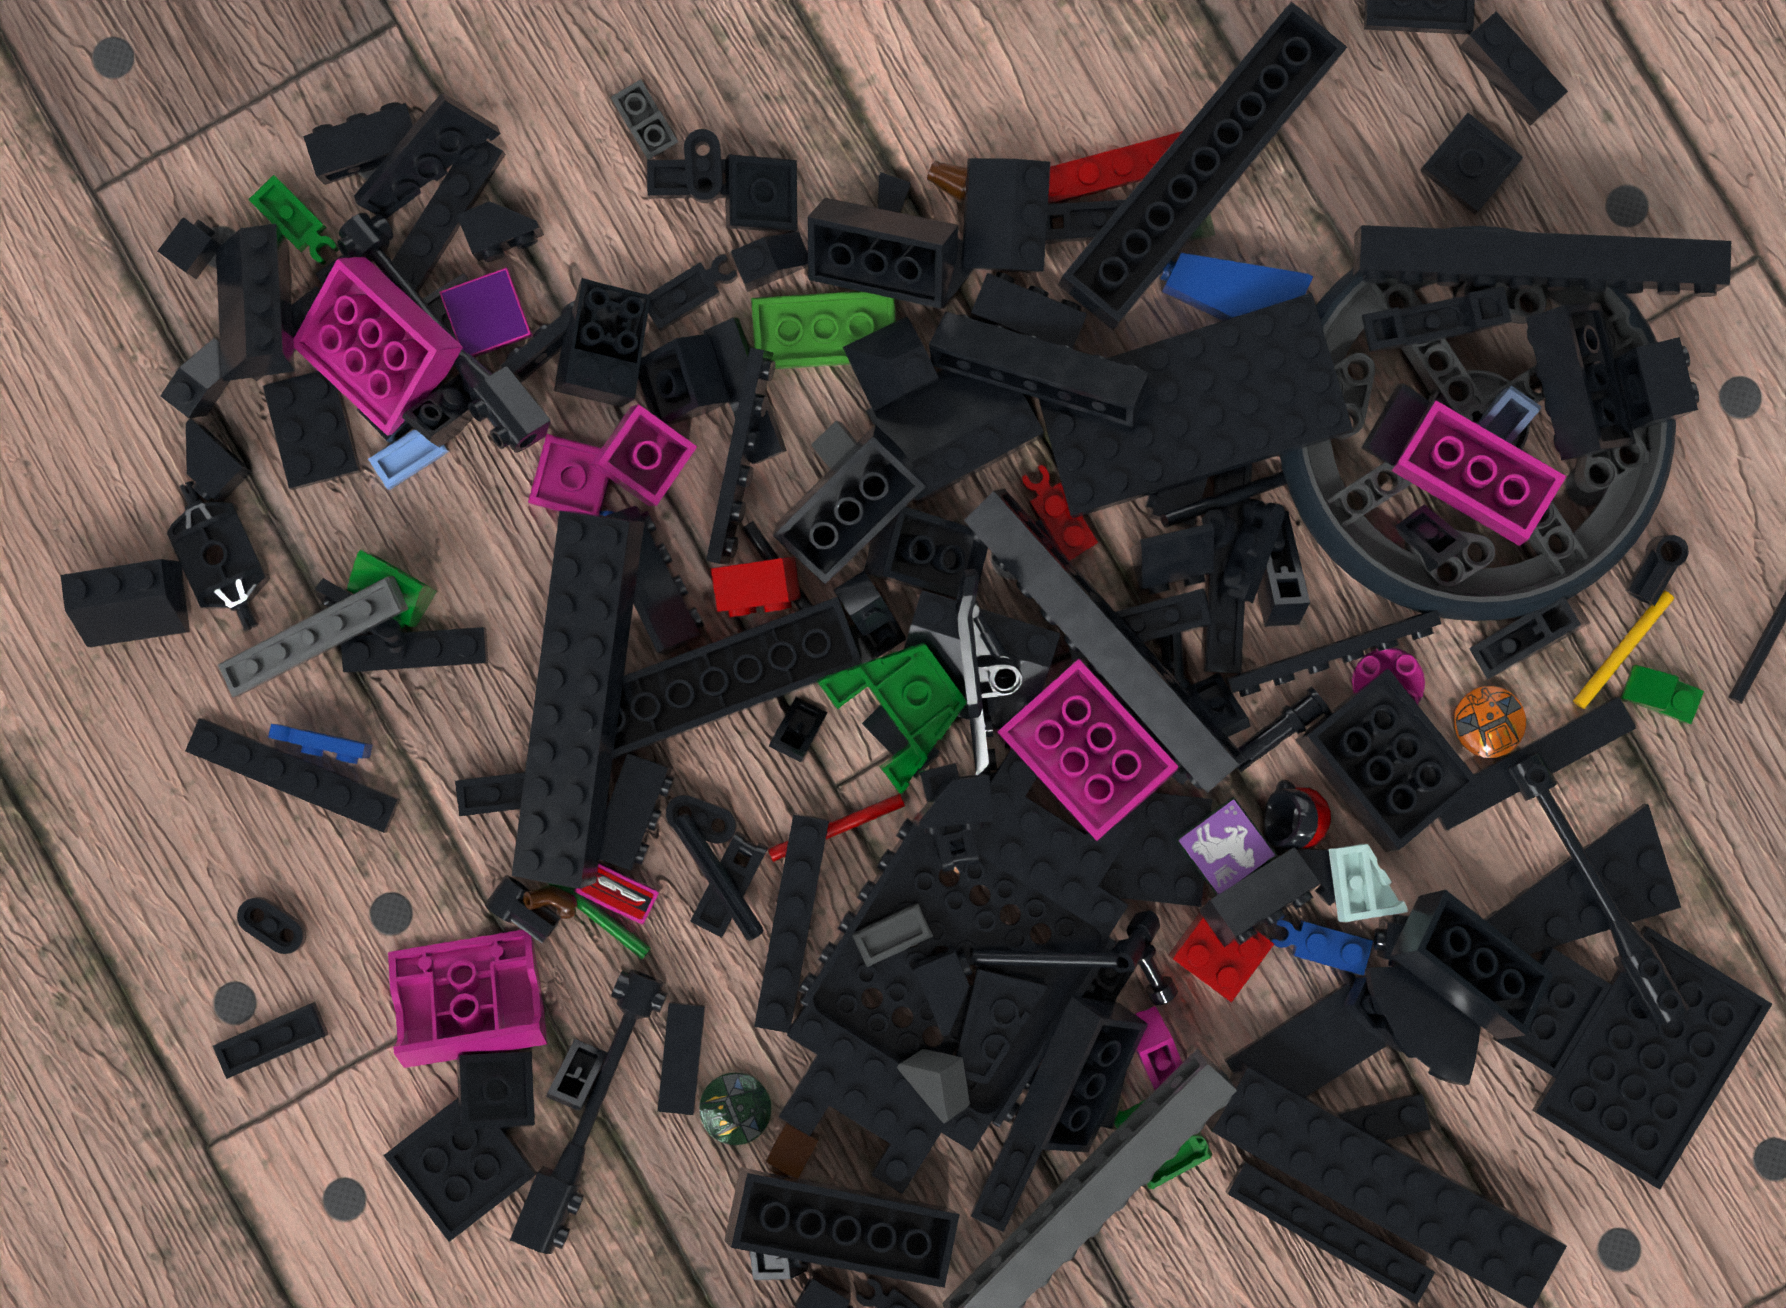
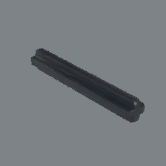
M686 813L673 820L671 823L673 829L746 940L752 941L760 936L764 931L762 925L691 817Z

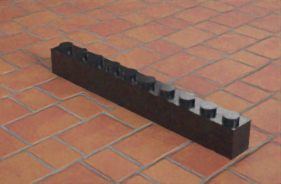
M1361 225L1354 235L1353 276L1363 277V281L1367 283H1382L1386 281V278H1400V283L1408 285L1421 284L1423 279L1437 280V285L1456 286L1459 285V281H1473V286L1480 288L1495 287L1496 283H1510V288L1530 289L1533 287V284L1547 285L1548 290L1552 291L1568 290L1570 286H1584L1583 290L1585 292H1604L1606 287L1620 288V292L1624 294L1642 293L1643 289H1657L1658 295L1680 294V290L1694 291V296L1697 297L1716 296L1718 291L1730 285L1731 241L1371 225Z
M1005 488L993 491L964 520L970 527L968 531L973 539L981 545L985 544L992 551L994 562L1006 572L1009 570L1017 579L1016 585L1026 597L1034 598L1042 607L1040 609L1042 616L1050 624H1057L1066 634L1064 639L1074 651H1081L1090 661L1088 666L1098 678H1105L1114 688L1113 694L1122 705L1130 706L1138 715V723L1149 734L1154 733L1163 743L1161 745L1162 749L1173 761L1178 760L1187 770V778L1198 789L1203 788L1208 793L1247 759Z

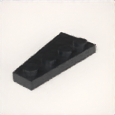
M441 93L354 195L356 204L375 215L380 214L387 219L421 194L420 188L432 180L437 182L448 174L446 169L459 159L467 160L477 152L475 148L486 139L492 141L501 134L498 126L446 94Z

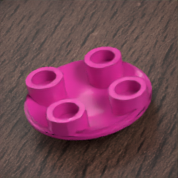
M1389 648L1383 651L1376 649L1366 654L1358 662L1352 676L1353 694L1383 671L1389 669L1417 705L1419 704L1425 689V677L1420 664L1412 655L1398 648Z

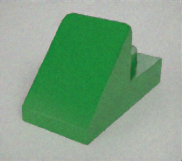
M1633 665L1620 698L1688 725L1693 722L1704 691L1679 681V677L1676 675Z

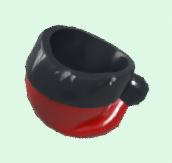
M1281 780L1278 782L1275 792L1270 795L1264 810L1263 830L1266 841L1273 846L1286 850L1294 847L1296 849L1309 848L1318 844L1326 837L1331 825V810L1328 802L1318 791L1310 787H1295L1289 780Z

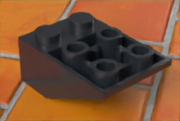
M582 278L559 356L554 391L623 407L633 401L636 395L651 295Z

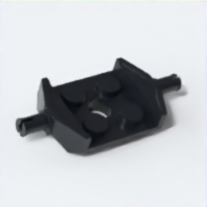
M194 481L186 482V485H180L179 489L188 506L185 507L186 511L171 524L167 531L170 542L179 561H181L184 573L200 608L231 609V611H236L244 628L243 630H251L252 627L255 628L259 624L249 605H251L250 602L270 580L269 574L264 573L237 514L238 506L225 502L204 503L199 494L192 488ZM219 545L223 549V559L219 564L211 565L206 557L207 551L211 546Z

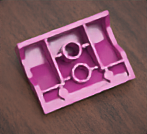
M524 930L388 952L390 993L396 1012L397 1041L393 1049L394 1055L403 1068L456 1060L459 1055L492 1054L547 1044L545 1012L533 937Z

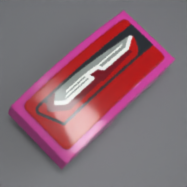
M600 862L598 864L596 883L581 889H574L576 893L642 925L659 894L656 889L629 878L622 872Z

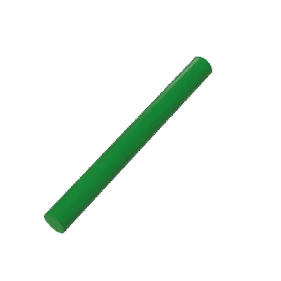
M547 883L549 886H556L574 895L579 910L640 959H643L651 948L593 901L574 891L575 888Z

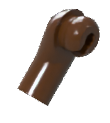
M556 886L532 890L524 893L523 897L527 909L531 910L551 905L557 908L556 914L562 919H570L575 916V907L578 906L574 895Z

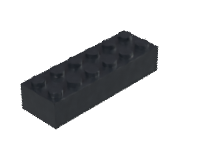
M740 1167L724 1241L731 1248L945 1288L960 1214L947 1207Z

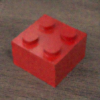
M795 556L711 568L717 612L728 611L729 617L757 613L756 606H764V612L792 608V601L801 599Z
M1199 912L1168 956L1232 1003L1274 946V943L1257 931L1258 934L1239 946L1234 941L1224 948Z

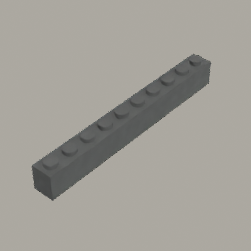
M1197 1048L942 1303L943 1307L1023 1308L1026 1300L1038 1288L1045 1286L1051 1279L1052 1274L1064 1262L1070 1261L1075 1256L1078 1248L1089 1237L1095 1236L1110 1216L1124 1208L1129 1198L1141 1186L1148 1184L1153 1178L1154 1173L1167 1160L1174 1158L1179 1152L1180 1147L1192 1135L1199 1133L1204 1128L1206 1121L1218 1109L1225 1107L1230 1102L1232 1095L1237 1089L1229 1077Z

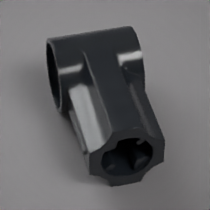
M1676 535L1657 536L1649 541L1645 549L1646 555L1625 589L1630 596L1650 606L1656 605L1675 570L1686 561L1689 554L1686 541ZM1665 542H1668L1673 548V555L1668 561L1664 560L1661 556V547Z
M505 875L486 901V908L508 923L513 922L540 943H544L558 925L561 917L547 906L531 910L527 909L523 897L524 893L530 890L516 879Z

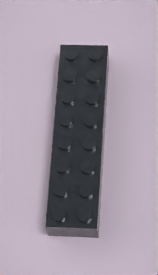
M835 597L625 675L623 678L613 759L817 684L816 681L822 677L862 664L839 598Z

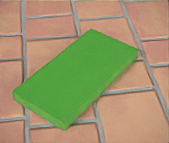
M861 291L751 298L754 348L773 352L772 360H775V369L851 365L844 352V346L896 322L894 298Z

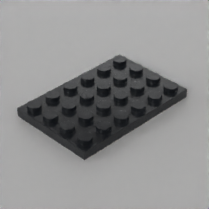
M1644 926L1640 933L1648 942H1652L1688 1003L1689 1010L1678 1018L1664 1024L1657 1025L1649 1022L1621 972L1617 969L1609 982L1612 985L1611 989L1556 1078L1552 1076L1532 1111L1660 1190L1771 1008L1772 1003L1653 929Z

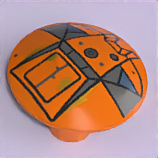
M1484 686L1472 690L1462 698L1453 712L1456 735L1461 744L1475 756L1495 758L1508 754L1518 746L1526 730V715L1520 701L1511 692L1500 687Z

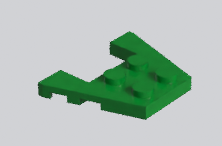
M924 643L827 675L816 681L837 709L866 687L869 688L908 741L907 746L879 766L899 794L905 792L910 785L909 781L918 768L921 769L928 759L927 755L936 742L942 739L967 703L961 692Z

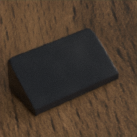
M1398 384L1364 442L1362 449L1394 466L1430 402L1409 386Z

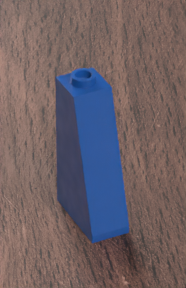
M1181 253L1176 262L1171 261L1160 279L1166 282L1162 290L1163 293L1224 321L1305 295L1313 276L1307 273Z

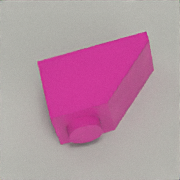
M1153 1006L1135 1014L1148 1023L1136 1052L1154 1090H1156L1182 1064V1060L1156 1006Z

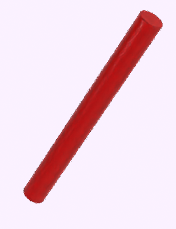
M901 794L894 795L830 822L826 840L905 807ZM788 840L768 848L773 862L786 857Z

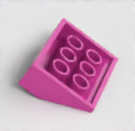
M366 257L338 258L293 339L294 348L387 436L392 435L405 421L402 418L404 412L426 398L446 377L463 348L462 345Z
M1080 659L997 731L1096 841L1158 789L1179 767Z

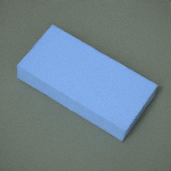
M414 429L368 460L385 487L391 490L447 454L449 450L445 444L440 448Z

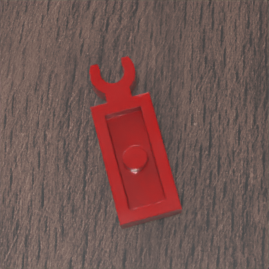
M1040 465L1037 469L1042 475V481L1034 484L1025 474L1022 476V483L1026 489L1037 494V497L1030 501L1031 506L1038 517L1044 519L1061 551L1071 561L1099 542L1082 516L1071 517L1061 482L1051 488L1048 483L1049 472L1045 466Z

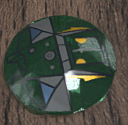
M739 1072L723 1074L710 1082L702 1094L699 1105L701 1122L706 1131L721 1143L728 1145L749 1143L758 1138L769 1123L771 1117L769 1094L762 1083L751 1074Z

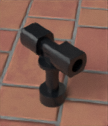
M1149 910L1135 913L1126 930L1129 938L1119 940L1111 953H1118L1119 955L1118 968H1114L1118 973L1133 971L1139 964L1150 983L1146 987V993L1152 1004L1163 1005L1176 997L1178 989L1171 977H1162L1152 958L1156 953V948L1150 942H1152L1160 929V921L1157 915Z

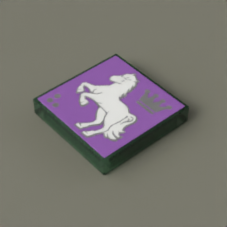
M1233 796L1174 839L1216 896L1251 875L1277 856L1273 848Z

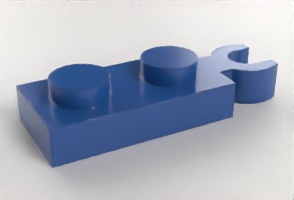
M271 724L268 736L271 739L302 745V753L323 756V751L325 750L337 753L336 760L357 764L359 758H370L373 744L280 724Z
M1282 919L1275 923L1280 927H1284L1287 932L1286 937L1282 940L1270 938V941L1275 946L1285 948L1291 944L1295 945L1292 953L1295 957L1364 976L1373 945L1372 940L1302 920L1299 930H1296L1290 922Z

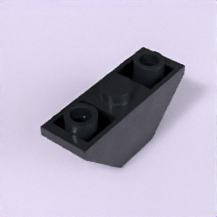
M458 374L404 412L402 416L420 434L439 448L459 434L473 419L468 408V403L472 399L461 375Z

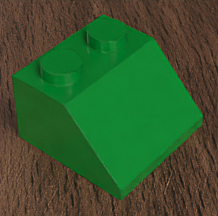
M360 549L356 556L346 590L355 594L386 577L394 576L408 610L393 618L399 622L402 630L405 625L416 628L437 590L382 558Z

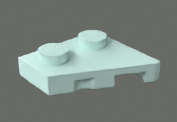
M1368 844L1329 849L1338 922H1350L1408 912L1405 902L1399 901L1391 889L1390 884L1392 882L1385 870L1378 866L1377 858Z

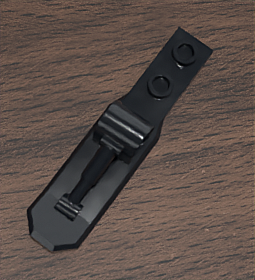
M975 569L964 570L960 579L955 604L976 775L985 774L991 780L990 771L997 770L995 748H987L986 738L993 737L991 715L984 716L982 698L1013 694L1021 686L1022 675L1018 659L1004 649L993 628L989 627L980 612L979 603L976 600L979 584L978 572ZM1004 668L1013 671L1012 675L1007 678H1000L995 675L1000 669Z

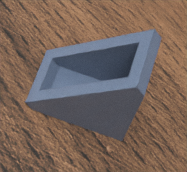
M1511 385L1497 394L1477 424L1511 444L1536 416L1542 406Z

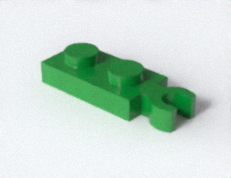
M275 175L248 199L272 224H277L281 233L301 253L310 246V255L319 264H326V261L320 256V249L323 246H330L335 252L339 251L337 243L331 238L320 236L327 227Z

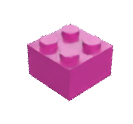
M637 404L628 409L590 465L646 505L657 506L697 446Z

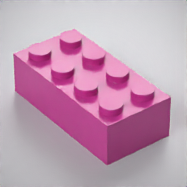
M1435 401L1392 469V472L1519 546L1530 538L1567 477L1438 401Z

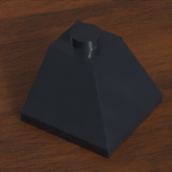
M907 316L843 347L873 412L938 382L939 377Z

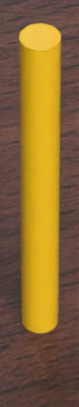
M1664 590L1656 605L1648 607L1574 698L1573 702L1578 707L1585 709L1672 603L1675 598L1669 592Z

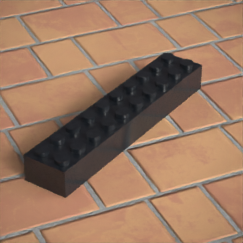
M1291 1L1062 275L1058 286L1114 331L1339 60L1347 46Z
M559 511L512 876L578 889L596 883L644 522L576 511Z
M1240 1060L1230 1078L1237 1091L1232 1095L1230 1102L1225 1107L1218 1109L1206 1121V1125L1213 1133L1527 1308L1534 1307L1567 1247L1566 1244L1548 1231Z

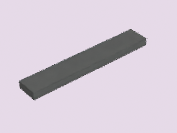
M389 576L218 664L231 696L237 697L408 610V607L395 577Z

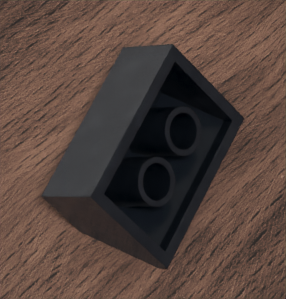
M969 158L967 160L961 268L1022 273L1044 271L1050 162L1005 158Z
M157 559L60 575L65 612L89 648L190 632L181 561Z

